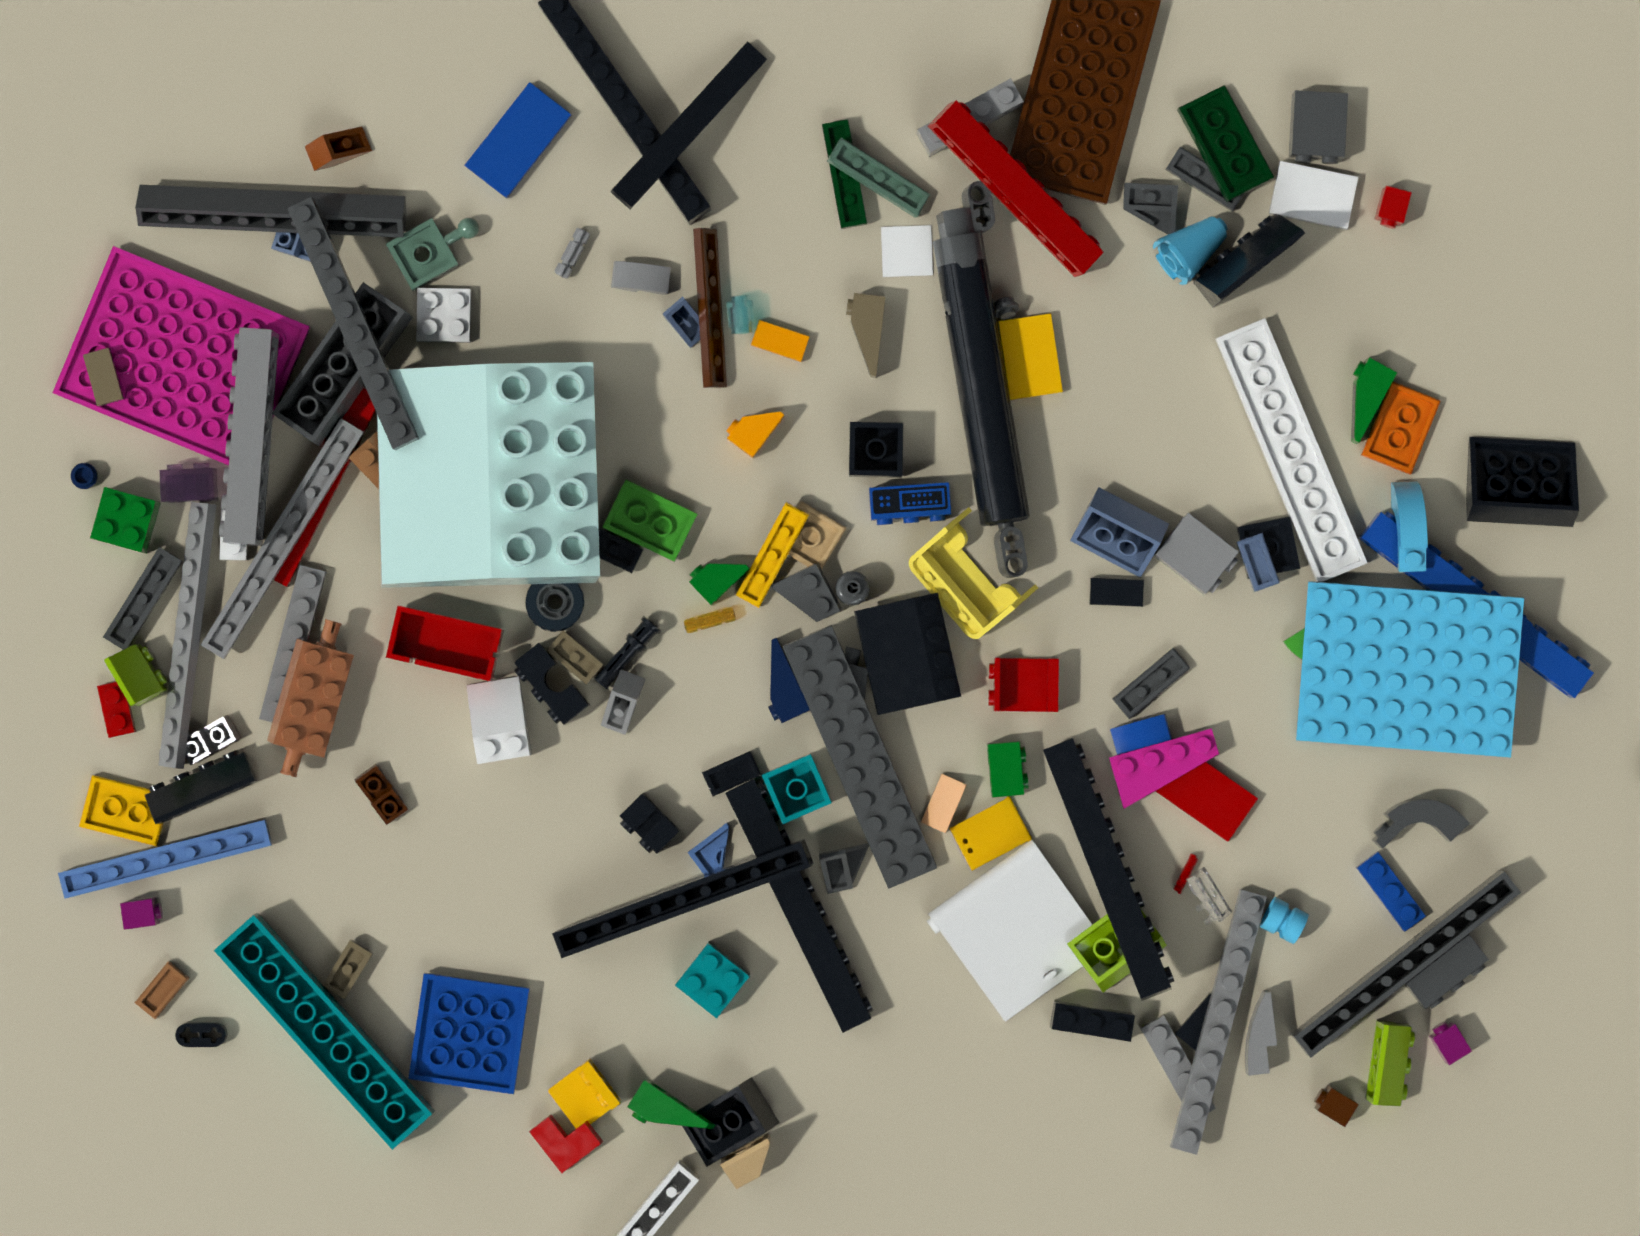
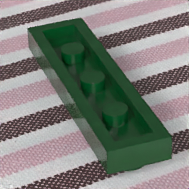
M848 119L822 124L828 158L840 138L852 144ZM829 163L841 229L867 225L860 182Z

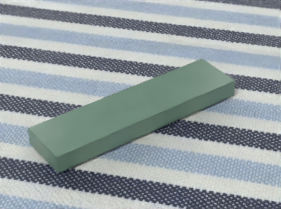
M843 138L839 139L827 160L831 165L915 218L918 217L930 196L928 192Z

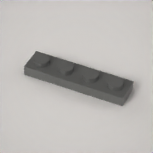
M159 547L103 638L122 650L130 647L183 561Z

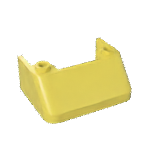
M968 507L910 557L909 567L931 594L938 592L941 606L968 637L979 639L1016 609L1038 587L1035 584L1024 594L1020 595L1009 584H1001L998 588L992 585L962 550L968 542V536L959 522L972 512Z

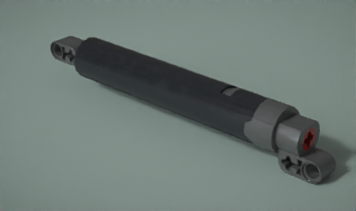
M976 181L968 185L962 192L963 208L942 211L936 215L940 239L933 241L945 308V318L980 524L984 527L998 525L999 531L994 536L998 569L1002 576L1014 578L1023 575L1028 568L1022 532L1014 527V523L1027 520L1030 513L982 236L983 233L993 227L995 213L991 191L981 181ZM972 189H977L981 193L980 201L972 198ZM976 218L984 219L985 224L977 223ZM1004 537H1012L1013 542H1005ZM1015 550L1016 552L1006 555V551ZM1011 558L1018 564V569L1015 573L1011 572L1008 568V562Z

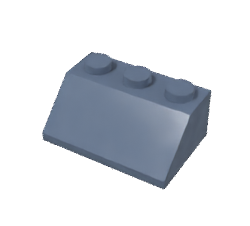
M1098 487L1070 541L1141 577L1160 546L1169 523Z

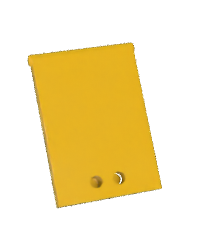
M1010 796L949 828L971 871L1032 840Z

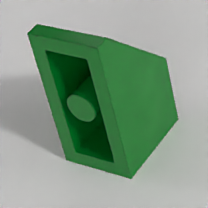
M700 564L689 574L692 577L689 583L712 606L749 571V567L744 564H707L703 567Z

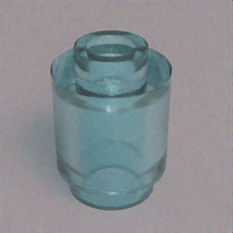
M747 295L732 296L731 301L726 302L728 328H731V334L753 333L752 326H755L753 300H747Z

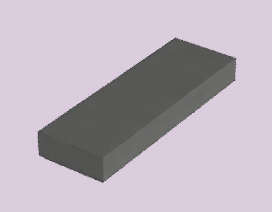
M1179 147L1165 169L1232 212L1243 196L1241 195L1226 202L1206 163L1182 147Z
M1172 648L1114 696L1112 700L1130 719L1189 670L1190 667L1177 651Z

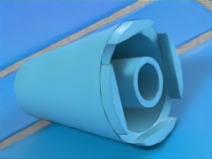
M1211 216L1161 237L1153 244V249L1157 247L1159 251L1156 259L1170 278L1174 280L1178 277L1182 280L1179 284L1186 285L1227 238V225L1221 218Z

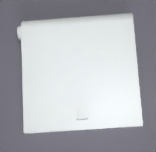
M1030 840L928 913L930 919L927 920L935 934L938 932L942 933L1005 1022L1083 967L1067 943L1092 925L1033 840Z

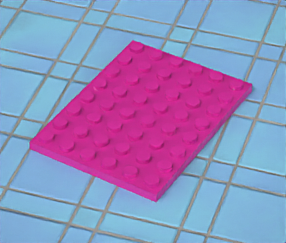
M113 246L52 393L229 465V457L226 456L225 451L227 440L231 441L232 431L228 430V416L233 414L234 403H230V389L235 387L236 376H232L233 360H237L238 350L234 349L235 334H239L240 327L269 329L279 334L274 396L275 409L282 399L311 327ZM110 348L124 400L98 407L83 355Z

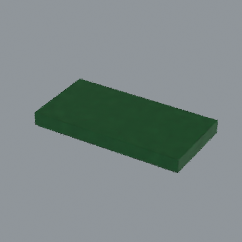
M1225 85L1177 109L1226 202L1275 178Z

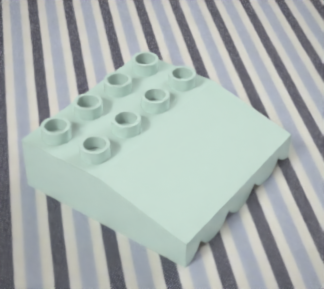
M593 362L473 364L389 370L419 440L398 450H393L377 415L381 587L596 583L600 577Z

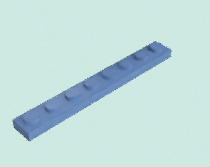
M262 820L60 872L58 875L64 899L272 846L267 822Z

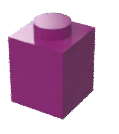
M156 898L120 903L124 930L160 924L159 919L163 918L162 905L157 903Z
M1444 1021L1432 1029L1434 1033L1429 1035L1442 1059L1448 1065L1453 1064L1472 1052L1456 1024L1452 1022L1447 1024Z

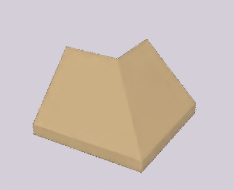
M769 1133L721 1158L720 1165L736 1189L760 1177L770 1145L771 1137Z

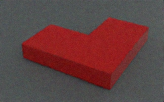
M549 1115L529 1131L561 1173L565 1172L603 1142L588 1121H585L567 1135L552 1115Z

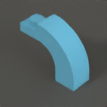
M1418 481L1391 482V509L1395 514L1398 537V571H1426L1428 534L1425 503L1421 486Z

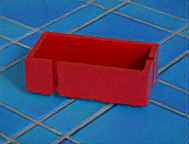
M397 606L386 658L412 663L413 658H416L414 663L416 665L493 681L498 658L493 657V653H499L504 629Z

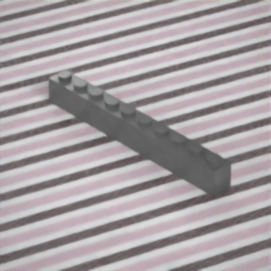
M140 185L135 206L138 226L298 233L287 208L312 197L331 235L404 238L407 217L405 196Z
M1498 870L1292 1032V1037L1306 1055L1310 1058L1519 895L1521 893L1505 871Z

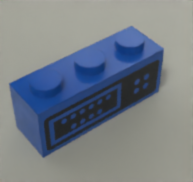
M949 482L869 488L871 521L877 520V525L893 524V519H903V523H918L920 517H930V522L946 521V516L951 515Z

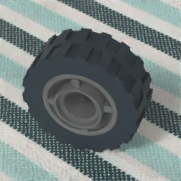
M578 583L531 584L527 591L525 606L529 618L536 626L545 631H563L573 626L580 618L584 607V595ZM557 595L562 599V606L559 609H551L548 606L547 599L550 596Z

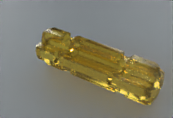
M729 607L722 609V612L715 611L700 615L697 619H694V617L684 620V626L687 633H693L700 628L704 630L722 625V622H733L736 620L734 609Z

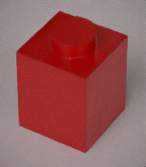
M1385 186L1381 192L1374 220L1381 221L1380 225L1387 228L1395 229L1396 225L1401 226L1406 217L1412 192Z

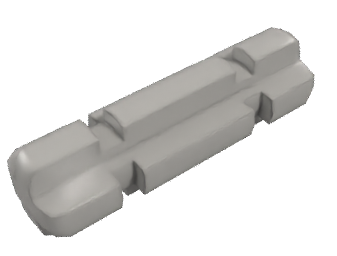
M581 228L575 230L572 236L574 240H570L561 257L562 263H558L555 269V273L562 278H569L572 272V265H576L584 249L583 244H586L590 238V234Z

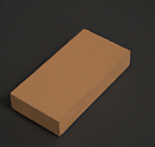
M168 961L134 1003L152 1018L157 1019L190 977L172 962Z

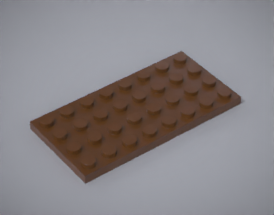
M1051 0L1010 153L1014 160L1017 159L1025 165L1026 172L1032 178L1038 179L1045 189L1107 205L1161 0Z

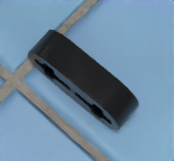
M187 1022L179 1026L175 1033L176 1041L183 1047H217L226 1041L228 1035L226 1027L218 1022ZM188 1027L190 1032L199 1033V1037H192L190 1042H187L186 1037H182L181 1033L185 1032ZM213 1027L222 1034L221 1037L217 1038L216 1042H213L212 1037H204V1033L213 1031Z

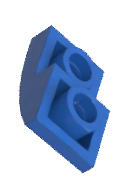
M1165 714L1110 729L1117 755L1172 740Z

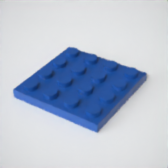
M424 973L408 1079L514 1094L530 988Z

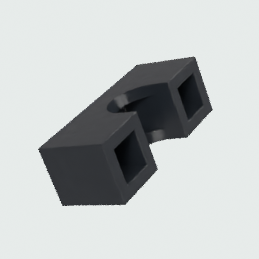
M537 643L514 662L517 666L514 669L515 673L523 682L528 680L534 687L531 693L539 703L542 701L546 702L550 707L547 713L556 724L561 721L563 725H566L590 705L574 684L561 692H555L548 687L546 675L557 663L541 643Z
M1054 1000L1050 1028L1131 1042L1135 1015L1131 1012L1096 1009L1081 1006L1080 1004Z

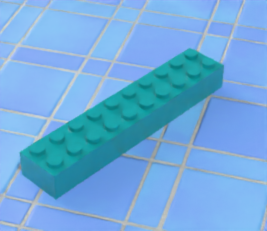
M259 913L252 915L214 950L392 1150L435 1112L433 1107L329 991L322 986L321 982Z

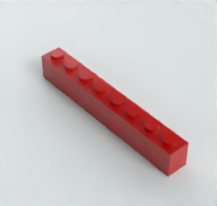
M957 100L949 103L928 125L930 130L1074 277L1083 275L1104 253L1099 247L1100 243L1092 235H1087L1081 229V223L1063 210L1061 202L1054 197H1050L1044 191V185L1026 172L1025 165L1017 159L1014 160L1007 153L1008 148L989 134L990 130L981 121L977 122L973 118L971 110L967 105Z

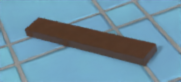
M695 228L693 229L703 388H727L717 229Z

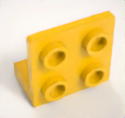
M590 1058L548 1090L549 1094L575 1128H578L585 1121L592 1124L610 1109L613 1110L622 1101Z

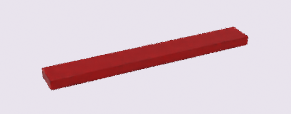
M363 388L342 418L363 431L364 434L376 412L365 388ZM362 438L360 439L352 454L357 450ZM350 459L344 465L274 581L286 587L289 586L351 462Z

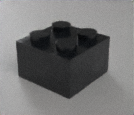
M850 422L849 477L902 478L903 423Z

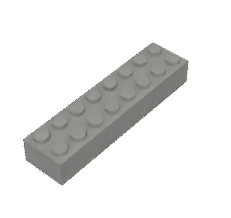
M240 327L239 334L236 333L234 337V349L238 350L237 360H233L232 376H236L235 387L230 389V403H234L233 414L228 416V430L232 431L231 441L227 440L225 451L226 456L229 457V467H225L223 476L224 483H227V494L222 495L221 508L225 510V521H221L219 527V536L223 537V542L229 544L263 545L273 422L272 412L274 409L279 334L269 329Z

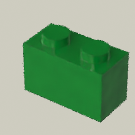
M1019 741L987 744L991 797L1024 795V789H1029L1027 773H1022V762H1026L1025 746L1020 747Z

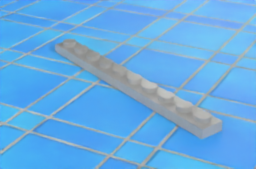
M340 418L201 646L222 659L227 657L364 435L363 431Z
M191 502L158 766L184 769L215 521V504Z
M1239 890L1171 1140V1148L1195 1155L1198 1153L1267 899L1266 896Z

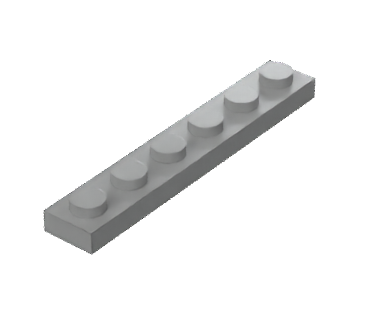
M303 565L299 566L259 717L261 720L273 721L297 638L309 641L327 573L325 571Z

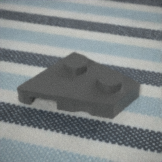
M1124 182L1123 210L1167 235L1175 232L1178 185Z
M818 562L771 585L776 592L816 622L842 609Z

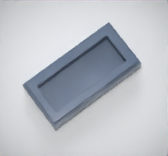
M1263 533L1236 542L1254 592L1280 583Z

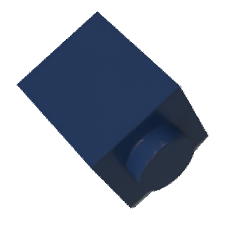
M777 638L771 640L770 700L772 705L768 706L774 721L780 719L781 723H784L810 709Z

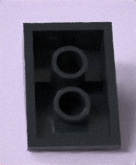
M751 1077L696 1111L715 1124L713 1129L682 1127L708 1167L764 1134L780 1122Z

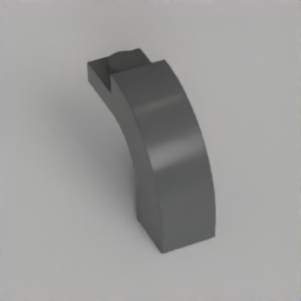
M1412 799L1400 802L1384 813L1390 822L1388 824L1383 822L1374 831L1376 836L1372 841L1379 848L1383 849L1406 826L1423 822L1431 825L1446 841L1451 842L1470 823L1457 810L1445 803L1429 799Z

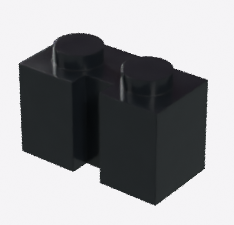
M644 793L620 815L623 819L620 822L623 828L630 834L635 831L642 838L639 841L640 845L649 853L654 851L657 854L680 831Z

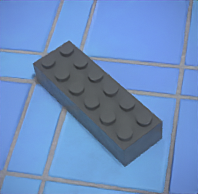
M363 282L356 291V296L381 353L385 358L413 317ZM337 321L333 324L272 412L277 418L321 448L328 440L340 418L345 416L365 387Z

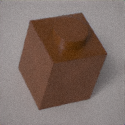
M1329 1085L1325 1090L1322 1088L1314 1100L1317 1103L1314 1107L1317 1111L1346 1127L1359 1105Z

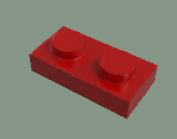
M117 682L97 686L108 738L136 732L130 704Z

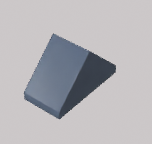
M681 297L663 313V316L691 348L700 340L699 316L686 299Z

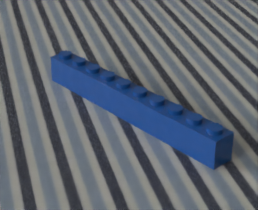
M1382 512L1377 513L1358 539L1398 568L1396 518L1389 512L1385 514ZM1428 544V548H1426V571L1403 572L1426 590L1489 595L1488 592L1482 589L1484 584L1474 576L1470 578L1461 573L1463 568L1452 560L1449 562L1445 561L1440 557L1442 552L1431 544ZM1535 624L1521 639L1519 660L1567 697L1576 698L1594 674V672L1588 669L1591 665L1579 656L1575 659L1567 653L1569 648L1558 640L1555 642L1551 641L1546 637L1548 632Z

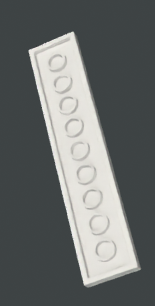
M1264 318L1216 338L1219 350L1316 582H1324L1367 564V560L1266 319Z

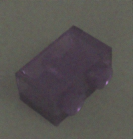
M195 463L192 469H183V464L167 465V470H159L161 502L218 501L217 469L209 468V463Z

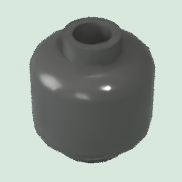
M846 572L837 580L835 587L836 595L844 604L850 606L859 605L869 595V581L860 572Z

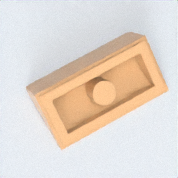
M941 774L921 823L946 833L967 784Z

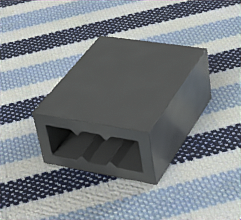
M1298 90L1293 92L1289 158H1295V162L1310 163L1311 159H1322L1323 164H1338V160H1342L1345 157L1348 93Z

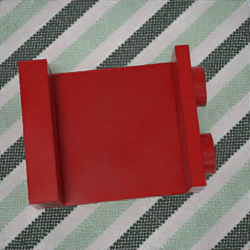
M994 658V663H989V679L994 680L993 690L988 691V706H993V711L1058 712L1059 659Z

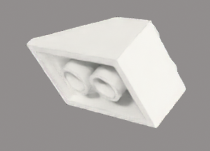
M519 676L466 685L477 764L532 755Z

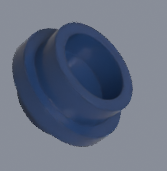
M77 464L71 471V481L77 488L89 489L97 482L98 473L91 464Z

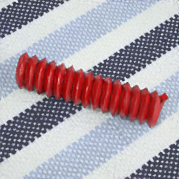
M1190 854L1183 871H1181L1182 873H1180V878H1178L1176 885H1174L1175 887H1173L1178 894H1182V889H1184L1198 861L1194 854Z

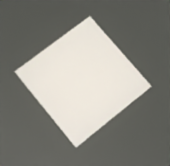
M931 225L881 227L883 277L933 275Z

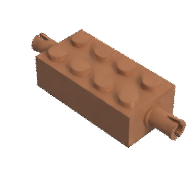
M325 619L320 641L316 642V644L298 638L296 640L267 741L285 747L287 750L283 767L280 771L282 774L297 777L302 755L306 753L323 758L325 756L354 655L337 650V647H335L341 623Z

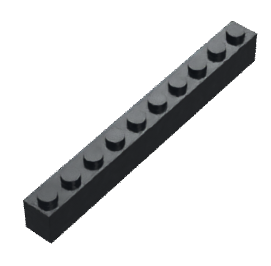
M568 0L539 1V8L636 149L643 156L661 136L655 125ZM676 159L658 180L685 220L691 225L710 212L711 207L679 160Z
M1072 738L1044 749L1043 752L1141 1001L1172 990L1170 983L1174 982L1173 975L1169 966L1164 968L1160 960L1161 957H1164L1163 950L1159 941L1153 942L1150 933L1155 930L1149 916L1144 918L1140 908L1145 906L1140 892L1134 893L1130 883L1135 882L1130 867L1124 868L1120 859L1125 857L1120 842L1114 843L1111 833H1114L1115 829L1110 817L1104 818L1101 809L1105 808V804L1100 792L1094 793L1091 784L1096 783L1091 769L1084 768L1082 759H1085L1086 756L1081 744L1075 745Z
M752 779L725 793L756 857L791 844L786 830L780 831L775 822L780 818L774 806L768 807L764 799L768 794L761 781L756 783L755 779ZM799 871L769 882L842 1033L870 1020V1012L874 1010L867 996L862 998L858 991V988L862 986L856 973L850 975L846 967L850 961L844 949L838 950L834 942L838 937L833 926H826L822 918L827 914L821 902L815 903L811 895L815 890L809 877L803 879Z
M803 839L558 929L552 935L562 959L807 869L814 862L806 841Z

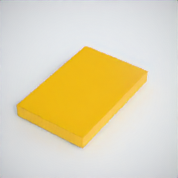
M1051 313L998 321L1010 400L1062 393Z
M92 775L79 827L158 846L163 823L155 824L145 798V794L150 793L148 788Z

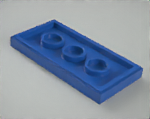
M529 82L464 166L507 199L572 115Z

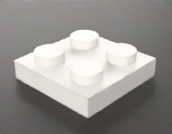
M417 288L416 341L470 343L471 289Z

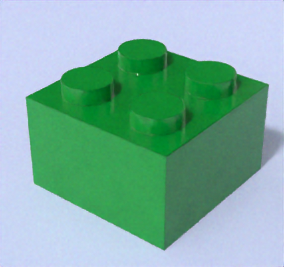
M104 487L90 538L147 554L161 502Z

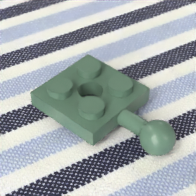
M430 218L404 233V238L397 237L386 243V246L410 288L414 291L459 265L449 245L462 237L466 239L474 238L479 232V225L473 218H464L459 222L458 229L442 236L434 220ZM420 247H425L430 252L429 258L424 262L417 261L415 258V252Z

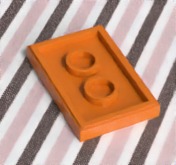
M1392 382L1383 398L1361 456L1411 475L1440 400Z

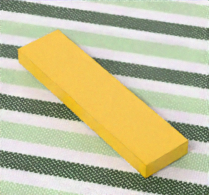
M788 502L785 503L736 596L758 608L761 606L810 514Z

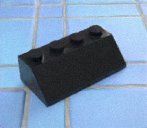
M234 750L223 755L224 761L214 764L213 760L198 766L199 772L190 775L186 771L174 776L175 782L165 786L164 782L149 787L150 793L145 794V798L155 824H162L258 782L245 752L239 754L238 750Z

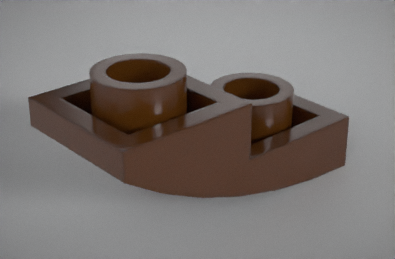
M377 764L354 779L386 825L408 810Z

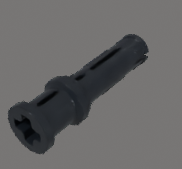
M645 616L641 618L642 622L633 633L626 635L627 642L611 658L602 671L595 676L594 679L604 688L608 689L619 675L620 670H624L639 651L642 653V651L647 649L646 645L655 634L662 632Z

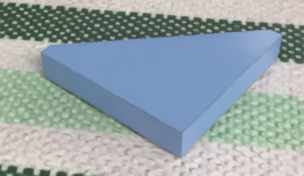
M728 823L687 852L704 875L723 869L729 832Z

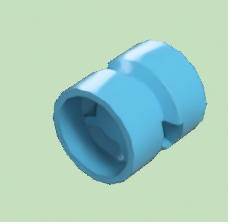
M1274 897L1263 915L1260 927L1272 934L1279 932L1280 938L1294 944L1301 935L1309 914L1298 908L1291 910L1288 903Z

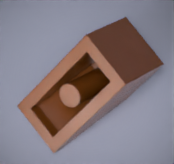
M362 126L322 135L305 146L314 171L337 166L372 151Z

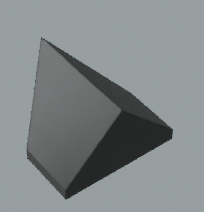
M869 843L819 853L827 894L853 889L854 880L868 850Z

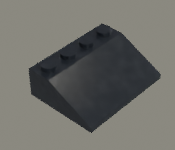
M1269 215L1258 224L1260 230L1254 235L1249 231L1237 241L1240 246L1233 251L1227 248L1216 258L1219 262L1212 268L1207 264L1196 274L1198 279L1193 282L1212 307L1216 306L1296 243L1305 234L1303 229L1281 215L1276 216L1274 219Z
M1469 437L1466 486L1467 521L1573 527L1579 513L1575 443Z
M938 592L854 611L877 715L961 697Z

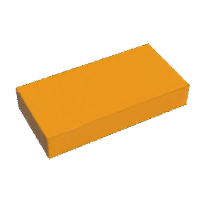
M759 320L751 346L801 362L809 336Z

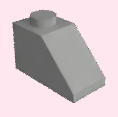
M620 670L611 691L601 726L626 735L640 698L645 678Z

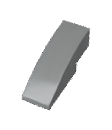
M1268 990L1262 991L1249 1022L1245 1047V1069L1248 1076L1270 1073L1267 1047L1277 1045L1271 992Z

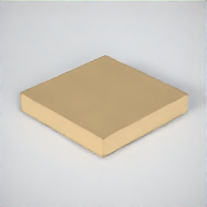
M801 501L797 508L810 515L788 555L807 567L818 562L822 569L845 532L846 527Z

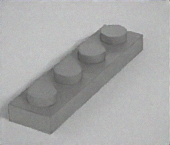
M1161 1015L1140 1027L1182 1102L1192 1065L1164 1015ZM1211 1102L1209 1112L1216 1109L1213 1102Z

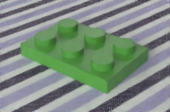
M625 480L603 528L675 562L698 514Z

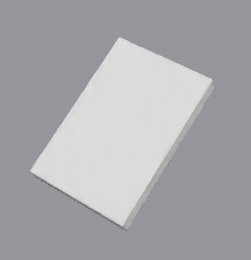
M1280 161L1269 214L1347 230L1358 177Z

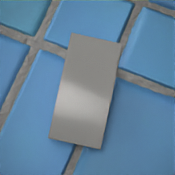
M614 261L611 288L666 295L668 294L671 268L644 263Z
M223 716L188 736L185 757L190 766L240 739L229 716Z

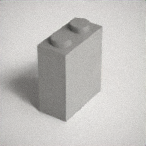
M1189 513L1184 515L1154 554L1158 560L1203 595L1208 591L1213 593L1222 582L1219 579L1220 575L1224 570L1230 572L1238 561L1235 558L1238 554L1236 549Z

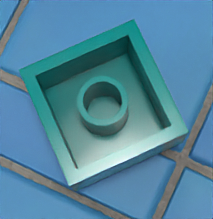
M811 754L762 774L782 824L832 803Z
M708 942L679 978L675 986L717 1019L748 980L750 974Z

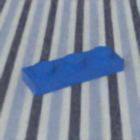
M1379 852L1374 853L1356 867L1403 932L1426 917Z

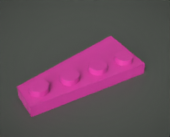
M1212 728L1109 757L1123 809L1218 755L1219 752Z

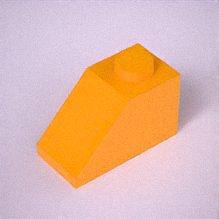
M782 412L745 416L740 421L735 419L726 431L730 434L727 440L753 459L785 416Z

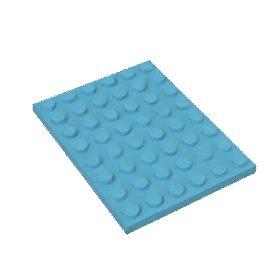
M1308 581L1296 740L1511 758L1524 597Z

